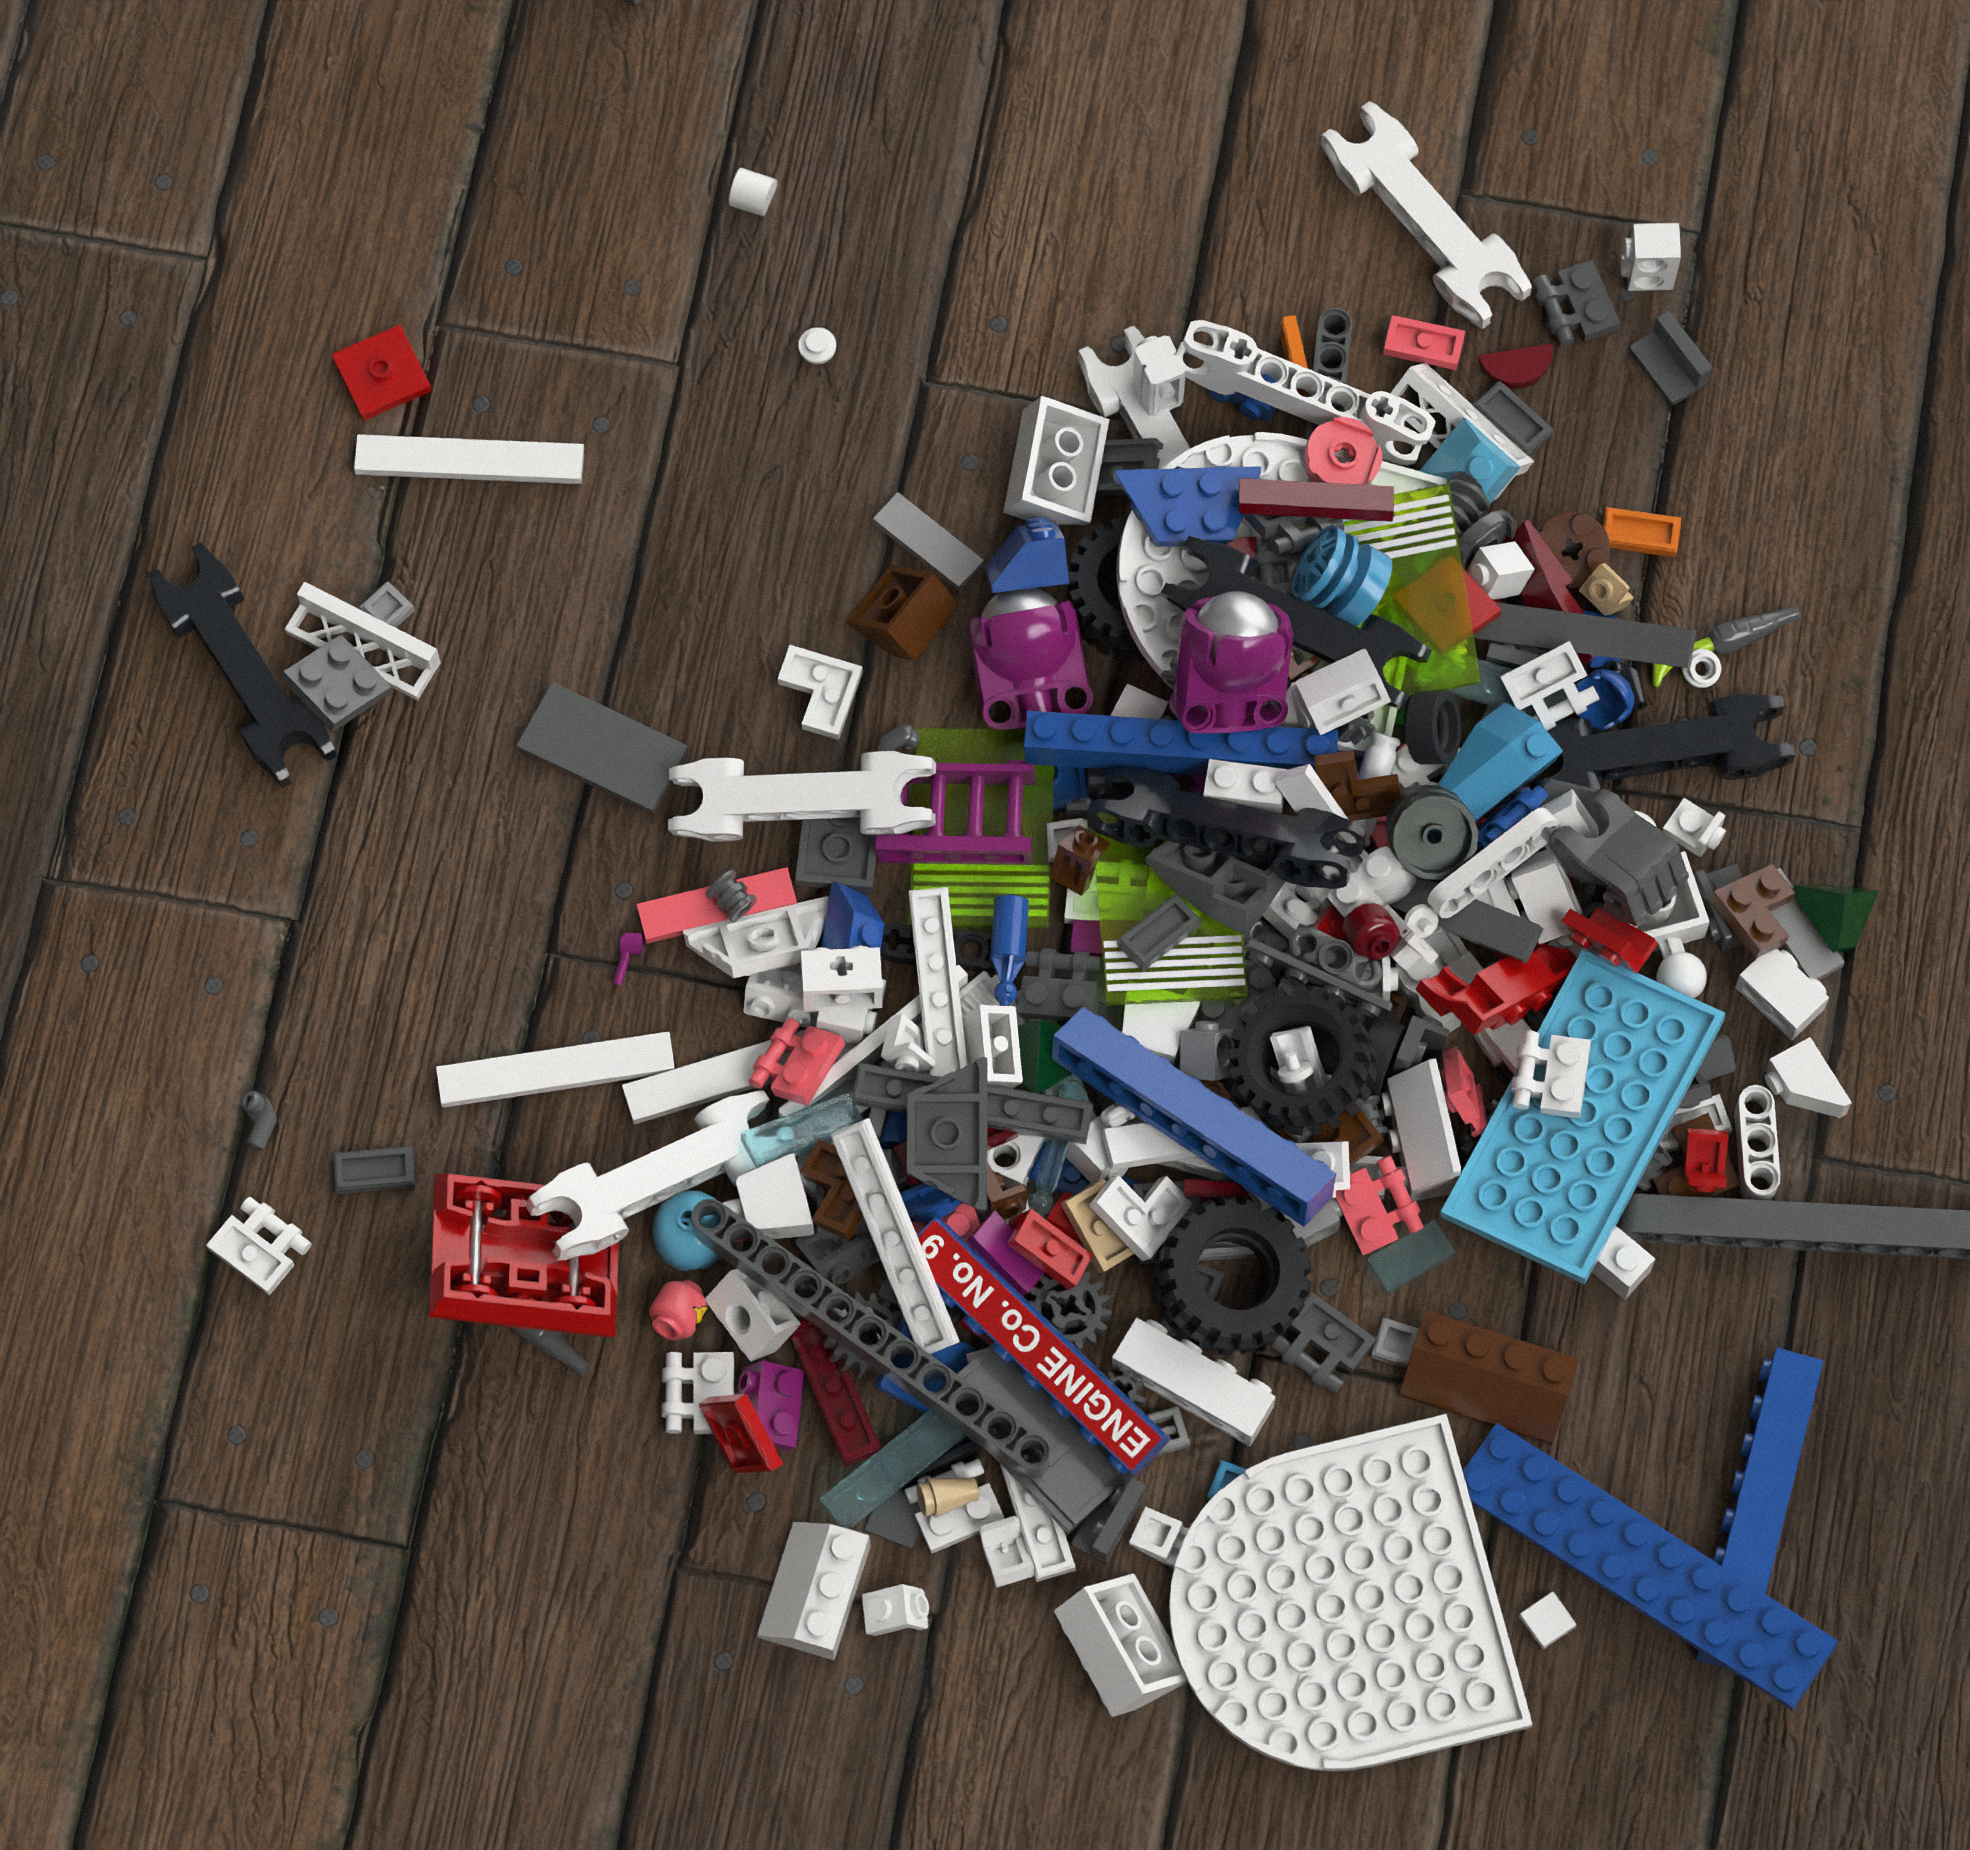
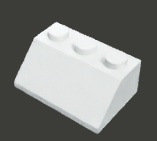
M1044 396L1039 397L1024 408L1003 513L1023 520L1047 516L1049 522L1056 521L1057 525H1088L1091 522L1109 419Z
M1430 1059L1388 1078L1385 1092L1380 1093L1383 1115L1391 1116L1393 1129L1388 1130L1390 1148L1392 1153L1399 1152L1401 1167L1396 1168H1401L1406 1179L1403 1183L1412 1201L1450 1195L1461 1174V1166L1437 1060Z
M793 1522L757 1638L835 1660L870 1550L869 1535L832 1524Z
M1134 1573L1084 1587L1054 1610L1064 1633L1068 1636L1081 1660L1083 1668L1088 1672L1100 1694L1103 1704L1107 1707L1112 1717L1137 1710L1188 1682L1181 1669L1174 1645Z

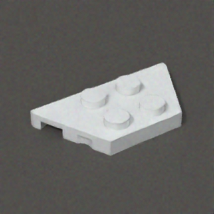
M821 897L742 916L735 922L725 920L683 930L685 944L688 948L733 978L753 976L759 972L780 967H791L801 962V951H811L816 948L825 927L829 897Z

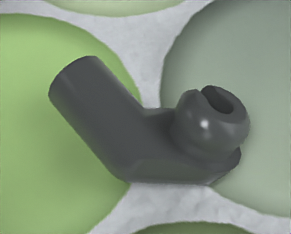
M899 724L879 739L876 752L897 751L903 746L907 749L914 748L919 743L920 734L918 730L912 729L910 724Z
M250 1091L242 1098V1107L246 1110L253 1123V1128L246 1144L256 1150L264 1151L277 1123V1115L269 1099L264 1094Z

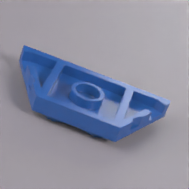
M1261 466L1116 470L1113 477L1117 487L1121 485L1132 502L1131 509L1136 517L1145 524L1146 532L1155 547L1184 546L1188 536L1227 545L1234 540L1244 514L1238 513L1239 478L1259 479Z

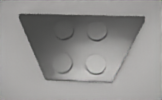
M980 1057L975 1062L955 1072L952 1071L938 1078L937 1081L907 1094V1175L981 1212H987L988 1058Z

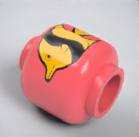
M689 1280L682 1282L670 1281L664 1284L649 1308L654 1330L664 1338L674 1341L679 1338L691 1337L708 1311V1304L702 1295V1289L696 1283Z

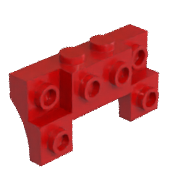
M1537 942L1527 964L1495 952L1502 960L1478 972L1470 984L1461 980L1445 966L1438 975L1428 980L1426 978L1421 979L1415 990L1441 1017L1452 1012L1475 1035L1488 1027L1494 1031L1507 1023L1512 1026L1519 1022L1528 1011L1533 1009L1535 1012L1543 1009L1553 997L1551 992L1563 986L1577 957L1568 948H1557Z

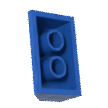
M1047 516L1032 517L1026 519V525H1018L984 567L985 576L992 593L1069 584L1064 537L1056 521L1049 522Z

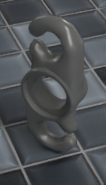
M1313 927L1298 928L1292 933L1289 939V949L1292 955L1298 956L1301 954L1299 941L1301 938L1309 936L1314 940L1315 946L1312 951L1303 954L1302 958L1304 961L1314 963L1321 971L1362 990L1372 989L1379 983L1382 977V969L1379 962L1375 960L1370 962L1372 975L1369 979L1360 980L1357 977V967L1367 963L1368 958L1357 955L1345 941L1332 937ZM1339 948L1345 953L1347 961L1342 968L1333 969L1325 963L1324 954L1328 949Z

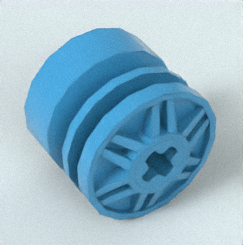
M1327 526L1315 536L1302 555L1294 573L1292 594L1304 602L1308 601L1311 606L1317 609L1325 607L1326 613L1353 626H1358L1368 618L1384 595L1391 577L1392 559L1369 544L1359 546L1357 538L1351 534H1346L1337 526Z

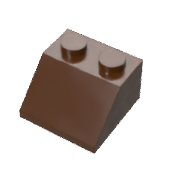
M890 565L847 618L846 622L850 627L892 656L914 661L916 657L926 651L929 641L937 631L950 621L951 614L960 603L934 573Z

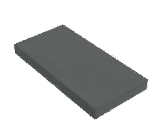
M554 682L551 683L516 745L517 751L652 815L655 813L672 780H669V768L681 765L689 751L688 745Z

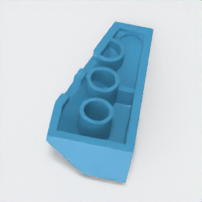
M1505 702L1475 725L1437 786H1442L1454 792L1474 816L1475 823H1477L1552 765L1563 750L1538 720ZM1431 829L1427 833V837L1431 831L1437 832L1438 829Z

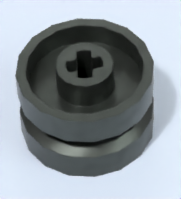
M1421 785L1407 790L1395 800L1387 815L1386 835L1390 848L1408 872L1422 879L1441 880L1447 878L1469 861L1477 850L1479 832L1474 816L1454 792L1442 786ZM1431 829H1438L1437 832L1431 831L1427 837V833Z

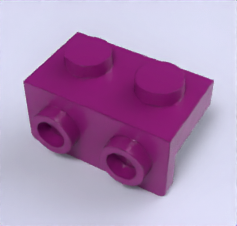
M762 1360L744 1368L738 1382L739 1392L748 1395L774 1447L784 1450L794 1449L797 1444L805 1370Z

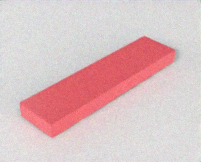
M788 867L736 880L737 882L742 881L747 886L746 892L749 895L754 894L757 897L756 904L743 916L797 903ZM710 886L637 904L646 944L683 935V930L729 920V913L725 909L723 911L720 910L716 905L717 899L715 897L708 899L705 896Z

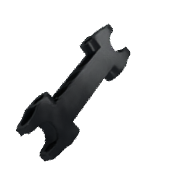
M1188 536L1184 544V550L1206 564L1210 572L1209 579L1203 586L1191 590L1173 583H1165L1161 591V596L1177 606L1183 612H1186L1188 608H1191L1200 599L1218 596L1227 592L1239 591L1255 595L1265 603L1273 604L1288 614L1294 634L1292 645L1311 655H1316L1318 658L1331 664L1355 652L1366 649L1391 700L1386 705L1400 710L1405 709L1409 696L1387 682L1384 677L1383 667L1389 660L1401 656L1420 663H1427L1432 653L1429 647L1416 640L1401 626L1374 614H1370L1364 620L1361 628L1353 626L1251 578L1258 565V561L1251 556L1226 544L1213 543Z
M199 542L191 547L200 568L197 579L191 584L185 586L173 585L164 578L157 568L147 573L148 579L157 596L162 615L176 637L179 639L193 630L196 631L253 720L238 729L243 741L258 765L266 770L284 788L292 783L287 767L283 762V756L291 746L298 743L312 745L327 762L337 757L335 748L326 732L324 723L297 695L288 699L231 611V608L245 601L238 585L226 566Z
M1748 693L1725 696L1715 699L1708 704L1710 717L1593 734L1591 721L1586 718L1555 722L1556 726L1547 730V732L1563 750L1555 760L1560 767V771L1552 777L1536 780L1530 784V789L1533 790L1536 786L1543 788L1547 780L1555 779L1602 790L1604 789L1603 781L1721 764L1723 778L1726 780L1758 777L1768 771L1789 765L1794 761V745L1788 743H1766L1754 731V726L1757 723L1772 720L1783 715V709L1785 708L1784 699L1782 696L1754 695Z
M1117 767L1108 770L1105 775L1104 794L1110 800L1097 799L1092 801L1088 807L1087 825L1096 833L1112 838L1120 843L1147 848L1152 846L1158 838L1273 865L1275 874L1281 880L1305 887L1329 889L1346 887L1350 880L1351 862L1344 856L1355 857L1362 854L1365 848L1366 830L1358 823L1332 812L1315 808H1304L1297 813L1296 817L1206 797L1180 790V785L1172 776L1148 769ZM1114 780L1126 781L1132 787V791L1120 789L1116 786ZM1102 812L1117 818V822L1113 824L1105 823L1098 817L1097 813ZM1347 832L1355 838L1356 843L1339 840L1336 838V834ZM1321 865L1336 868L1340 872V876L1327 875Z

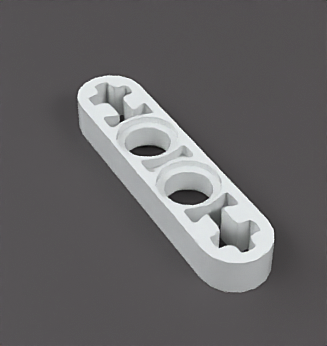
M1546 808L1534 810L1440 882L1429 894L1428 904L1441 918H1449L1457 914L1549 843V836L1556 829L1560 828L1559 821Z

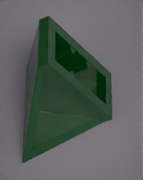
M1814 883L1796 885L1792 888L1795 892V898L1833 953L1851 951L1856 947L1879 890Z
M1043 1020L1017 1026L1023 1079L1021 1084L1032 1093L1040 1094L1073 1074L1052 1060L1053 1037L1063 1026Z

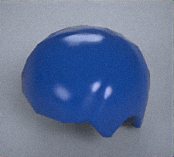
M1599 669L1591 672L1575 685L1579 692L1593 686L1600 700L1586 706L1587 711L1577 715L1579 718L1589 719L1594 729L1605 731L1625 720L1632 712L1634 693L1629 682L1617 671Z

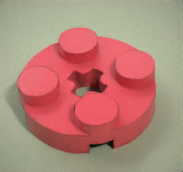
M1348 417L1334 418L1331 422L1319 425L1308 439L1304 451L1305 471L1309 479L1321 483L1369 485L1377 475L1382 463V450L1380 445L1379 447L1377 446V442L1372 437L1374 433L1364 423ZM1341 448H1345L1348 450L1347 456L1353 460L1352 462L1346 461L1345 464L1341 463L1334 456V452H1339Z

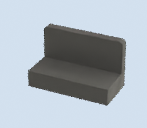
M1670 311L1656 318L1653 332L1630 346L1631 354L1671 405L1677 404L1709 384L1713 367Z

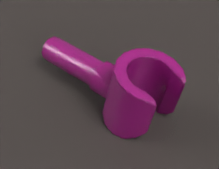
M625 933L620 939L619 963L612 982L613 984L622 986L630 954L642 955L643 936L641 933Z

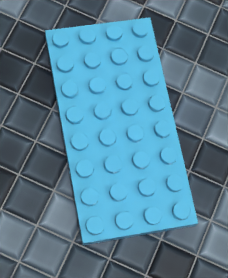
M1582 949L1538 1030L1540 1034L1538 1047L1543 1049L1550 1048L1551 1035L1591 1040L1580 1119L1541 1114L1542 1099L1530 1097L1529 1108L1526 1110L1514 1108V1093H1512L1511 1088L1513 1078L1518 1075L1517 1069L1441 1210V1218L1585 1285L1725 1020V1012L1641 974H1635L1621 965H1618L1617 968L1613 967L1598 955ZM1535 1065L1533 1075L1535 1081H1545L1547 1066Z

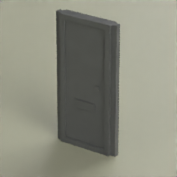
M993 1343L957 1374L1034 1429L1049 1442L1051 1453L1047 1471L1042 1476L1034 1479L1021 1476L994 1455L992 1456L1068 1534L1113 1496L1120 1485L1124 1486L1136 1474H1132L1129 1470L1122 1474L1107 1459L1110 1452L1100 1442L1096 1446L1088 1442L1078 1431L1082 1425L1071 1414L1067 1419L1059 1414L1049 1403L1053 1397L1043 1387L1037 1391L1030 1386L1020 1375L1024 1369L1014 1359L1010 1363L1002 1359L992 1349ZM943 1385L939 1391H942L945 1388V1385ZM964 1401L957 1405L956 1410L963 1416H971L978 1411V1408L974 1403ZM1003 1425L992 1426L988 1431L992 1438L997 1440L1006 1439L1010 1435L1009 1429ZM1033 1448L1026 1449L1021 1453L1023 1460L1031 1464L1038 1463L1043 1459L1040 1451Z

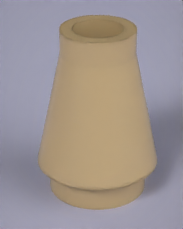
M974 1477L926 1478L925 1483L917 1485V1498L923 1516L932 1515L936 1518L969 1502L979 1500V1491Z

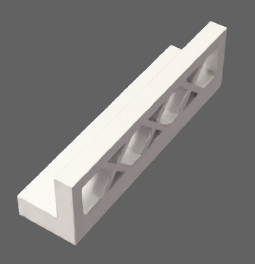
M1426 363L1410 367L1390 393L1401 397L1410 385L1419 394L1421 409L1428 413L1439 412L1446 418L1447 433L1437 434L1432 430L1429 442L1436 449L1444 442L1443 439L1450 435L1463 418H1467L1521 467L1495 499L1499 498L1515 476L1526 473L1534 463L1528 455ZM1428 403L1432 405L1434 408H1429ZM1408 418L1406 420L1420 434L1425 431L1421 420L1417 418Z
M304 582L297 593L300 605L284 629L285 633L315 649H319L327 644V642L321 640L322 638L327 637L328 642L332 640L331 636L348 632L355 636L357 646L354 648L364 658V652L379 648L388 653L390 663L372 667L392 688L418 701L440 665L437 649ZM309 612L322 619L324 629L307 633L298 627ZM327 622L334 625V627L328 628ZM360 639L368 643L361 645ZM393 656H395V657H397V658H399V659H401V660H398V661H395V662H394ZM413 665L423 670L413 687L399 679L397 669ZM393 671L394 677L386 672Z

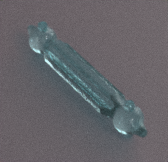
M1076 1075L1070 1081L1060 1084L1059 1089L1061 1090L1062 1098L1078 1101L1086 1100L1087 1096L1081 1084V1079ZM1048 1138L1036 1179L1037 1192L1030 1194L1027 1198L1030 1208L1042 1217L1054 1208L1050 1195L1057 1189L1066 1158L1068 1141Z

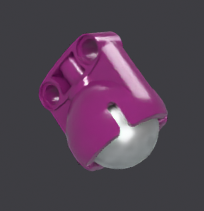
M1039 588L999 592L986 605L982 616L968 619L967 637L980 701L981 716L988 726L995 729L1026 727L1027 711L1083 714L1090 709L1093 703V694L1090 689L1077 613L1070 600L1056 602L1052 596ZM1071 687H1080L1085 694V700L1078 708H1069L1064 701V695ZM996 701H1004L1009 707L1008 718L1003 722H994L989 717V708Z
M1239 591L1200 599L1191 608L1186 610L1180 622L1174 692L1171 694L1169 705L1172 712L1187 731L1212 734L1255 731L1276 727L1285 720L1288 714L1286 692L1294 636L1288 614L1273 604L1265 603L1255 595Z

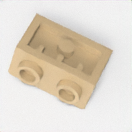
M1105 1179L1088 1184L1084 1187V1190L1060 1203L1084 1248L1093 1254L1091 1260L1098 1273L1105 1272L1134 1254L1089 1206L1106 1184Z

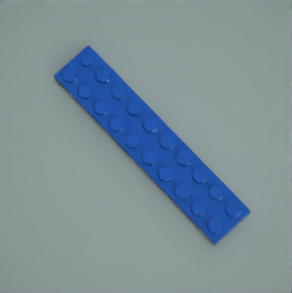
M1496 1423L1463 1470L1471 1504L1792 1711L1838 1645V1640L1499 1423Z

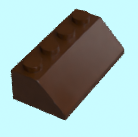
M1425 1310L1399 1396L1491 1426L1499 1423L1513 1433L1553 1445L1579 1359Z

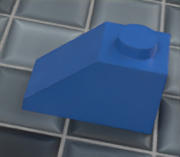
M838 882L831 883L821 947L834 950L866 946L869 948L880 947L881 951L885 923L867 894Z

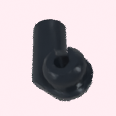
M1616 660L1606 662L1603 669L1617 671L1629 682L1634 693V707L1632 711L1645 709L1648 704L1638 671Z

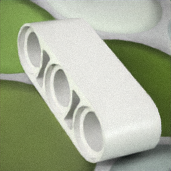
M1753 1085L1748 1086L1742 1091L1734 1112L1739 1181L1741 1184L1740 1191L1744 1199L1771 1201L1780 1184L1775 1103L1773 1095L1767 1088ZM1750 1101L1757 1102L1763 1107L1764 1112L1752 1114L1745 1108V1103ZM1759 1139L1764 1142L1767 1150L1755 1152L1748 1146V1141ZM1762 1177L1767 1180L1770 1188L1758 1190L1751 1184L1750 1179Z

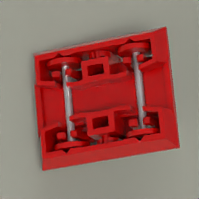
M434 1174L428 1317L498 1325L501 1327L615 1338L618 1242L594 1254L577 1256L567 1260H557L552 1251L556 1246V1241L561 1239L563 1235L576 1229V1226L571 1217L561 1211H550L539 1216H531L526 1207L528 1199L546 1185L455 1174ZM497 1209L507 1210L504 1217L493 1216L492 1212ZM548 1215H551L556 1223L548 1222Z

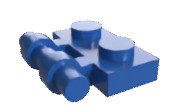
M1527 786L1510 796L1477 828L1479 833L1476 852L1486 848L1528 814L1540 808V804L1548 797L1545 789L1541 786H1536L1531 790Z

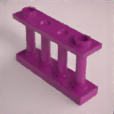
M1008 760L1005 764L936 763V774L911 779L903 787L900 796L902 804L906 806L908 784H931L929 809H932V812L936 814L935 825L928 827V832L924 836L909 835L908 833L876 835L875 851L878 863L1033 865L1034 850L1032 839L1021 834L1023 785H1036L1037 782L1034 764H1028L1023 760ZM946 784H969L967 833H964L963 836H947L944 833ZM985 785H1008L1006 833L1002 834V837H990L982 833Z

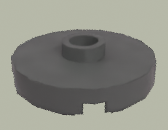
M1505 510L1489 513L1474 523L1459 538L1456 546L1451 551L1450 557L1453 556L1466 571L1480 547L1502 544L1507 536L1513 539L1517 529L1515 519Z

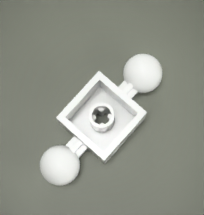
M1634 811L1636 814H1638L1639 816H1641L1642 818L1656 826L1655 822L1648 815L1639 811ZM1684 851L1681 852V855L1689 873V878L1681 886H1675L1677 892L1672 899L1667 902L1662 900L1664 908H1661L1654 915L1647 913V919L1641 925L1634 927L1652 936L1658 942L1653 952L1660 950L1663 961L1657 970V982L1689 997L1696 998L1705 988L1707 973L1699 958L1685 952L1683 943L1705 938L1710 922L1686 852Z

